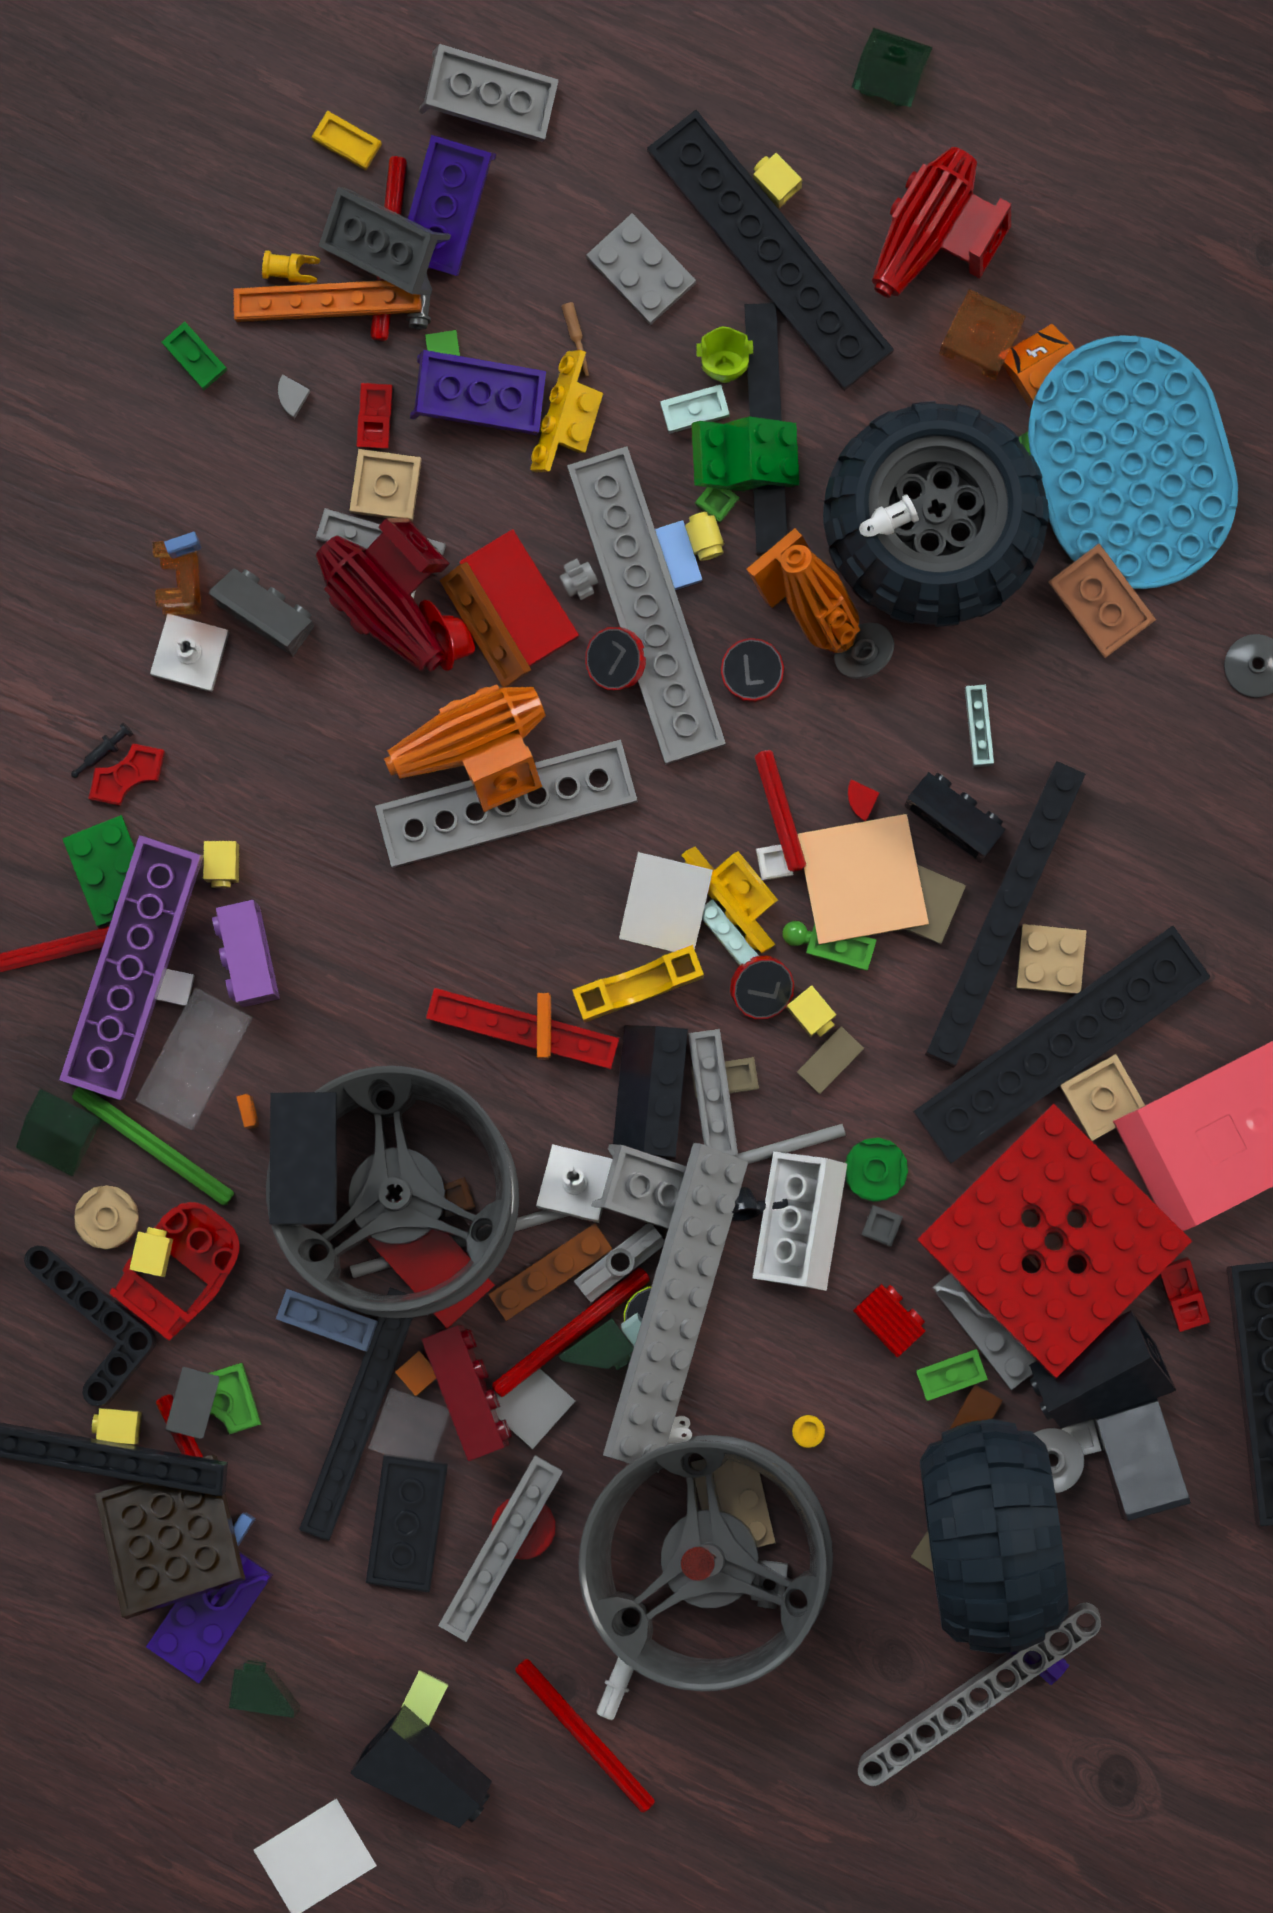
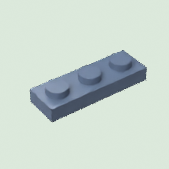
M286 1289L276 1316L277 1320L366 1352L369 1349L378 1324L376 1320Z

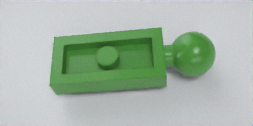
M800 921L787 923L782 932L783 939L791 946H799L803 943L809 944L806 952L808 955L868 971L876 944V939L864 936L819 945L815 924L811 932Z

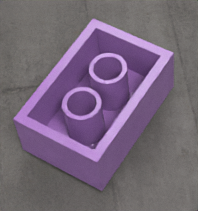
M254 900L216 908L217 916L212 917L216 936L223 940L224 947L219 948L222 966L229 970L231 979L226 980L229 998H232L233 1001H236L242 1007L280 999L260 906Z

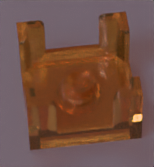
M969 289L941 344L939 354L952 360L957 355L982 367V374L996 381L1004 361L1024 325L1026 316Z
M165 541L152 542L153 556L160 558L162 569L176 568L177 587H179L157 589L155 591L156 606L163 607L162 614L164 616H167V614L185 615L202 613L198 551L173 559L167 552L164 544Z

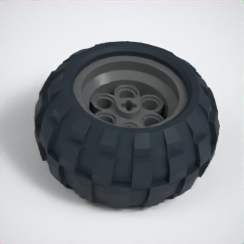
M935 401L913 403L911 407L895 412L889 411L871 421L869 426L848 442L832 470L826 487L823 506V525L830 556L838 572L843 575L853 588L852 591L869 606L873 605L877 609L891 615L890 618L909 624L920 623L942 627L958 625L960 622L978 616L982 617L1000 607L1003 602L1021 588L1033 571L1040 556L1046 536L1049 509L1048 499H1046L1042 482L1043 476L1034 457L1029 455L1024 446L1019 442V437L1002 422L997 423L993 419L981 414V410L963 404L954 406L936 404ZM938 476H945L949 479L951 486L947 489H939L934 485L933 480ZM907 486L918 488L920 496L916 499H910L919 518V521L914 523L913 528L902 530L897 527L894 529V533L890 535L880 533L871 537L861 535L859 531L860 524L870 519L875 509L881 506L886 508L901 501L902 496H904L903 489ZM962 497H969L973 500L975 507L971 510H962L957 501ZM933 504H936L938 509L944 508L940 518H937L935 513H928L931 511ZM904 511L893 515L892 518H895L903 514ZM955 528H963L968 533V539L961 542L953 539L951 531ZM924 538H933L937 542L938 548L934 551H926L922 548L920 542Z
M994 1419L967 1422L942 1432V1440L930 1443L920 1458L922 1488L941 1627L954 1641L969 1643L970 1650L994 1654L1022 1651L1044 1641L1046 1632L1059 1629L1069 1613L1062 1537L1046 1444L1032 1431H1018L1016 1423Z

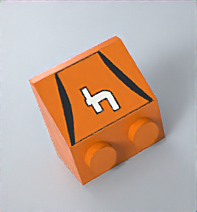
M1050 324L998 355V358L1031 410L1035 396L1046 376L1057 363L1074 351L1075 348L1053 324Z

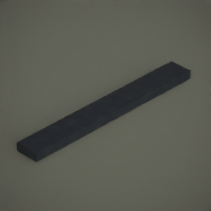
M774 303L744 304L745 331L748 340L753 342V354H749V365L747 368L750 417L782 421L776 306ZM767 484L753 488L756 555L765 554L787 535L784 486Z
M390 1287L387 1295H406L408 1293ZM378 1318V1324L369 1349L365 1352L299 1530L327 1541L331 1540L413 1318Z
M0 1422L1 1458L216 1496H223L226 1493L228 1462Z

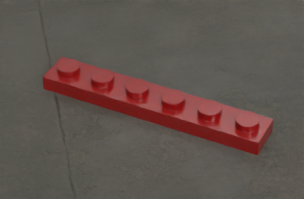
M434 988L426 1016L427 1020L537 1049L536 1015ZM551 1020V1054L611 1070L619 1038Z

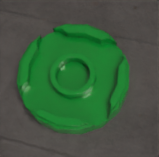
M879 1137L865 1139L856 1144L848 1153L845 1161L847 1163L845 1180L851 1191L860 1198L872 1202L884 1201L896 1195L905 1184L908 1174L907 1159L901 1149L890 1140Z

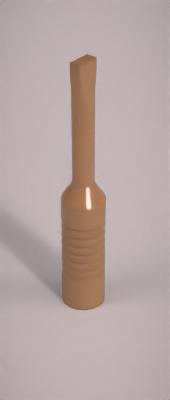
M574 303L563 304L561 307L570 339L575 342L577 350L584 351L581 343L583 335ZM584 357L582 367L585 376L589 377L586 357Z

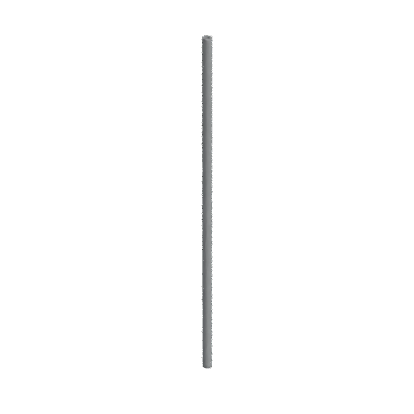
M839 1124L742 1152L735 1157L745 1160L750 1164L773 1157V1151L788 1153L846 1136L843 1124ZM542 1210L517 1218L514 1232L564 1218L568 1215ZM493 1227L480 1228L477 1232L478 1240L480 1242L486 1240L491 1235ZM452 1236L460 1247L467 1246V1240L458 1236ZM383 1257L350 1266L353 1278L391 1268Z

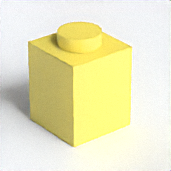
M777 153L770 159L765 156L753 169L755 171L753 179L778 209L802 188V178Z
M204 841L203 879L207 883H211L212 888H231V883H239V844L236 841Z
M812 985L786 1007L810 1037L815 1033L821 1037L835 1025L831 1021L836 1017L835 1012Z
M148 1227L147 1233L138 1232L129 1270L165 1277L173 1239L166 1238L167 1231Z
M99 1408V1414H94L92 1433L96 1434V1439L139 1444L142 1412Z

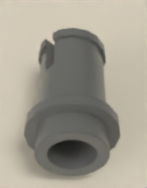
M421 295L422 312L410 313L406 316L409 327L419 330L427 329L428 324L431 323V317H429L431 295Z

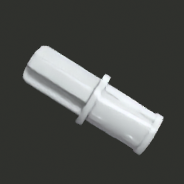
M619 1657L610 1679L605 1680L607 1686L597 1708L598 1715L610 1720L614 1719L624 1693L629 1691L627 1685L634 1671Z

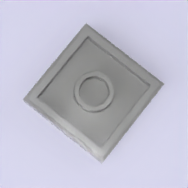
M538 1369L504 1397H500L496 1393L501 1407L495 1410L500 1420L506 1419L509 1428L528 1446L534 1449L576 1400L544 1371Z

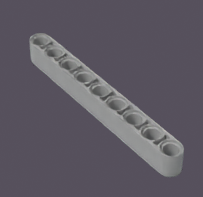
M1090 1603L1076 1605L1069 1610L1059 1629L1045 1633L1044 1641L1022 1651L1007 1653L864 1752L860 1757L858 1765L860 1780L869 1786H877L1094 1637L1101 1627L1098 1609ZM1084 1613H1088L1095 1618V1622L1089 1627H1082L1077 1623V1618ZM1056 1632H1062L1068 1636V1641L1064 1645L1057 1646L1050 1641V1637ZM1028 1651H1036L1042 1658L1036 1664H1029L1024 1660L1023 1656ZM1008 1669L1014 1673L1015 1677L1010 1682H1002L997 1678V1673L1000 1670ZM975 1688H983L987 1691L988 1697L982 1701H977L971 1697L970 1692ZM955 1706L961 1710L962 1714L956 1719H949L943 1712L947 1707ZM921 1725H930L934 1728L935 1733L931 1737L925 1738L918 1734L917 1729ZM896 1743H902L907 1746L908 1752L903 1756H897L890 1748ZM874 1761L881 1765L882 1770L877 1774H870L865 1770L864 1765Z

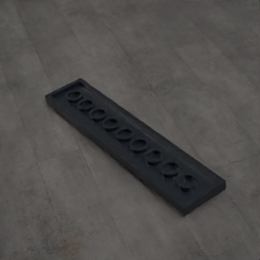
M694 110L647 148V152L767 298L775 304L777 310L844 391L893 353V347L697 110Z
M1171 926L914 1110L913 1113L951 1164L1211 976L1176 928Z

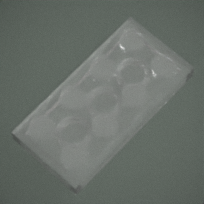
M195 988L135 1101L193 1131L253 1018Z

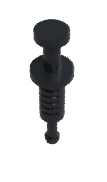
M122 723L120 725L122 729L112 738L104 735L102 737L104 741L85 757L84 763L78 769L73 770L71 776L77 778L88 766L94 767L111 751L116 753L119 750L116 744L126 735L129 737L133 735L130 728L125 723Z

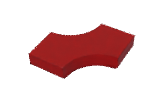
M132 744L128 755L120 763L108 768H95L88 799L121 806L126 794L136 785L149 781L159 782L165 750Z

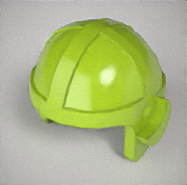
M724 326L702 336L701 343H696V356L701 357L703 371L712 379L722 383H730L739 378L748 368L749 354H753V342L748 340L746 334Z

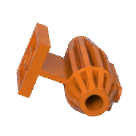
M794 528L751 564L747 571L762 598L771 608L786 597L792 613L811 644L834 653L845 652L853 645L856 634L860 631L858 611L838 574L809 549L804 537Z
M497 684L491 687H484L473 695L461 700L451 701L445 707L440 708V714L388 749L389 756L384 758L391 776L397 774L399 779L464 766L475 788L480 805L485 812L542 787L533 756L528 746H525L523 739L546 714L534 687L499 688Z

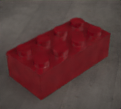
M457 1325L421 1339L467 1460L471 1461L509 1446L508 1439L512 1437L506 1419L500 1421L495 1409L501 1406L495 1390H488L485 1378L489 1377L483 1359H476L473 1348L477 1347V1343L472 1330H465L464 1325Z

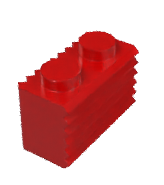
M880 1284L852 1311L889 1351L898 1358L926 1332L921 1327L925 1321L913 1308L908 1312L899 1303L903 1297L893 1286L889 1285L885 1288Z

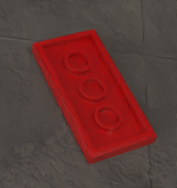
M513 529L459 561V564L467 562L529 667L579 637L578 632Z
M431 1230L421 1239L404 1245L387 1244L377 1241L372 1237L368 1239L369 1243L415 1293L443 1283L459 1272L471 1260L449 1234L436 1230ZM488 1278L477 1290L462 1301L433 1314L448 1329L489 1292L495 1284Z

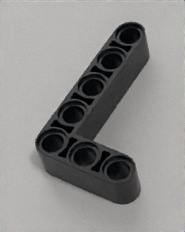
M38 1245L31 1247L26 1252L24 1258L26 1268L117 1343L85 1382L82 1391L83 1397L88 1404L92 1406L107 1405L116 1397L156 1346L155 1334L53 1249ZM40 1251L45 1252L49 1259L47 1266L43 1269L36 1268L33 1262L34 1256ZM68 1271L73 1276V1284L69 1289L64 1290L59 1286L58 1278L60 1274ZM92 1291L98 1297V1304L94 1309L88 1310L83 1305V1297L86 1293ZM112 1312L120 1313L123 1318V1324L117 1330L111 1329L107 1323L108 1317ZM138 1332L144 1333L148 1339L147 1346L140 1351L135 1349L132 1344V1338ZM118 1357L123 1358L127 1363L126 1372L120 1376L116 1375L112 1370V1363ZM97 1382L104 1384L107 1390L105 1398L101 1401L94 1399L91 1393L93 1385Z

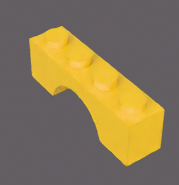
M691 945L664 955L636 969L594 981L572 991L585 1023L703 979L704 974L694 947Z

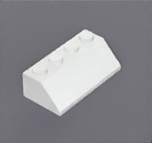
M773 1151L765 1199L766 1208L763 1211L753 1279L827 1291L847 1163L828 1158ZM782 1199L788 1200L787 1207L772 1209L774 1202H780Z

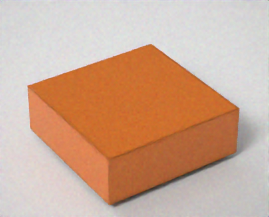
M249 1094L237 1096L244 1128L258 1127L259 1121L253 1097Z
M420 1351L395 1371L415 1396L436 1380L431 1363Z

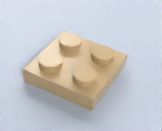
M358 449L350 513L383 518H408L410 521H413L422 462L421 457Z
M1022 924L1016 989L1078 994L1081 991L1086 930Z
M1116 1054L1059 1086L1091 1141L1116 1128L1113 1123L1114 1120L1145 1106Z

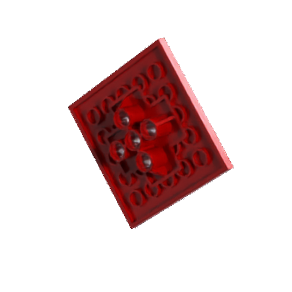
M1055 1104L1029 1127L916 1240L1054 1379L1192 1242ZM1027 1211L1035 1213L1038 1217V1225L1033 1228L1026 1227L1022 1223V1213ZM1068 1213H1080L1084 1220L1083 1226L1080 1228L1070 1226L1067 1221ZM1054 1234L1061 1240L1059 1250L1053 1251L1046 1247L1044 1240L1047 1235ZM1033 1257L1036 1259L1039 1265L1038 1271L1032 1274L1024 1271L1022 1268L1023 1258ZM1078 1257L1083 1261L1084 1270L1082 1273L1076 1274L1069 1270V1258Z

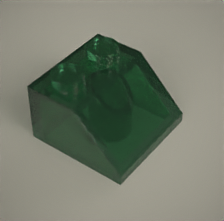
M873 27L860 56L851 88L857 89L867 96H878L887 99L897 106L905 105L911 107L933 47Z
M40 1089L25 1117L16 1148L74 1176L102 1119Z
M611 1318L559 1355V1357L564 1362L605 1369L615 1366L619 1370L630 1362L634 1347L615 1320Z
M247 1660V1662L235 1668L229 1708L294 1718L300 1712L299 1703L275 1670L266 1668V1662Z

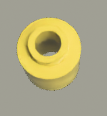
M701 512L689 517L690 522L685 525L694 555H698L700 561L710 560L724 553L722 549L724 542L715 516H708L707 512Z

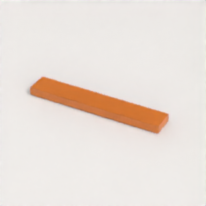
M387 281L234 289V320L236 322L422 312L421 294H411Z

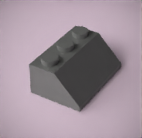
M233 568L210 590L209 595L214 603L294 657L315 627L312 620H310L312 614L298 604L294 608L284 602L286 597L275 588L270 586L267 591L257 584L260 579L250 571L244 569L241 573Z

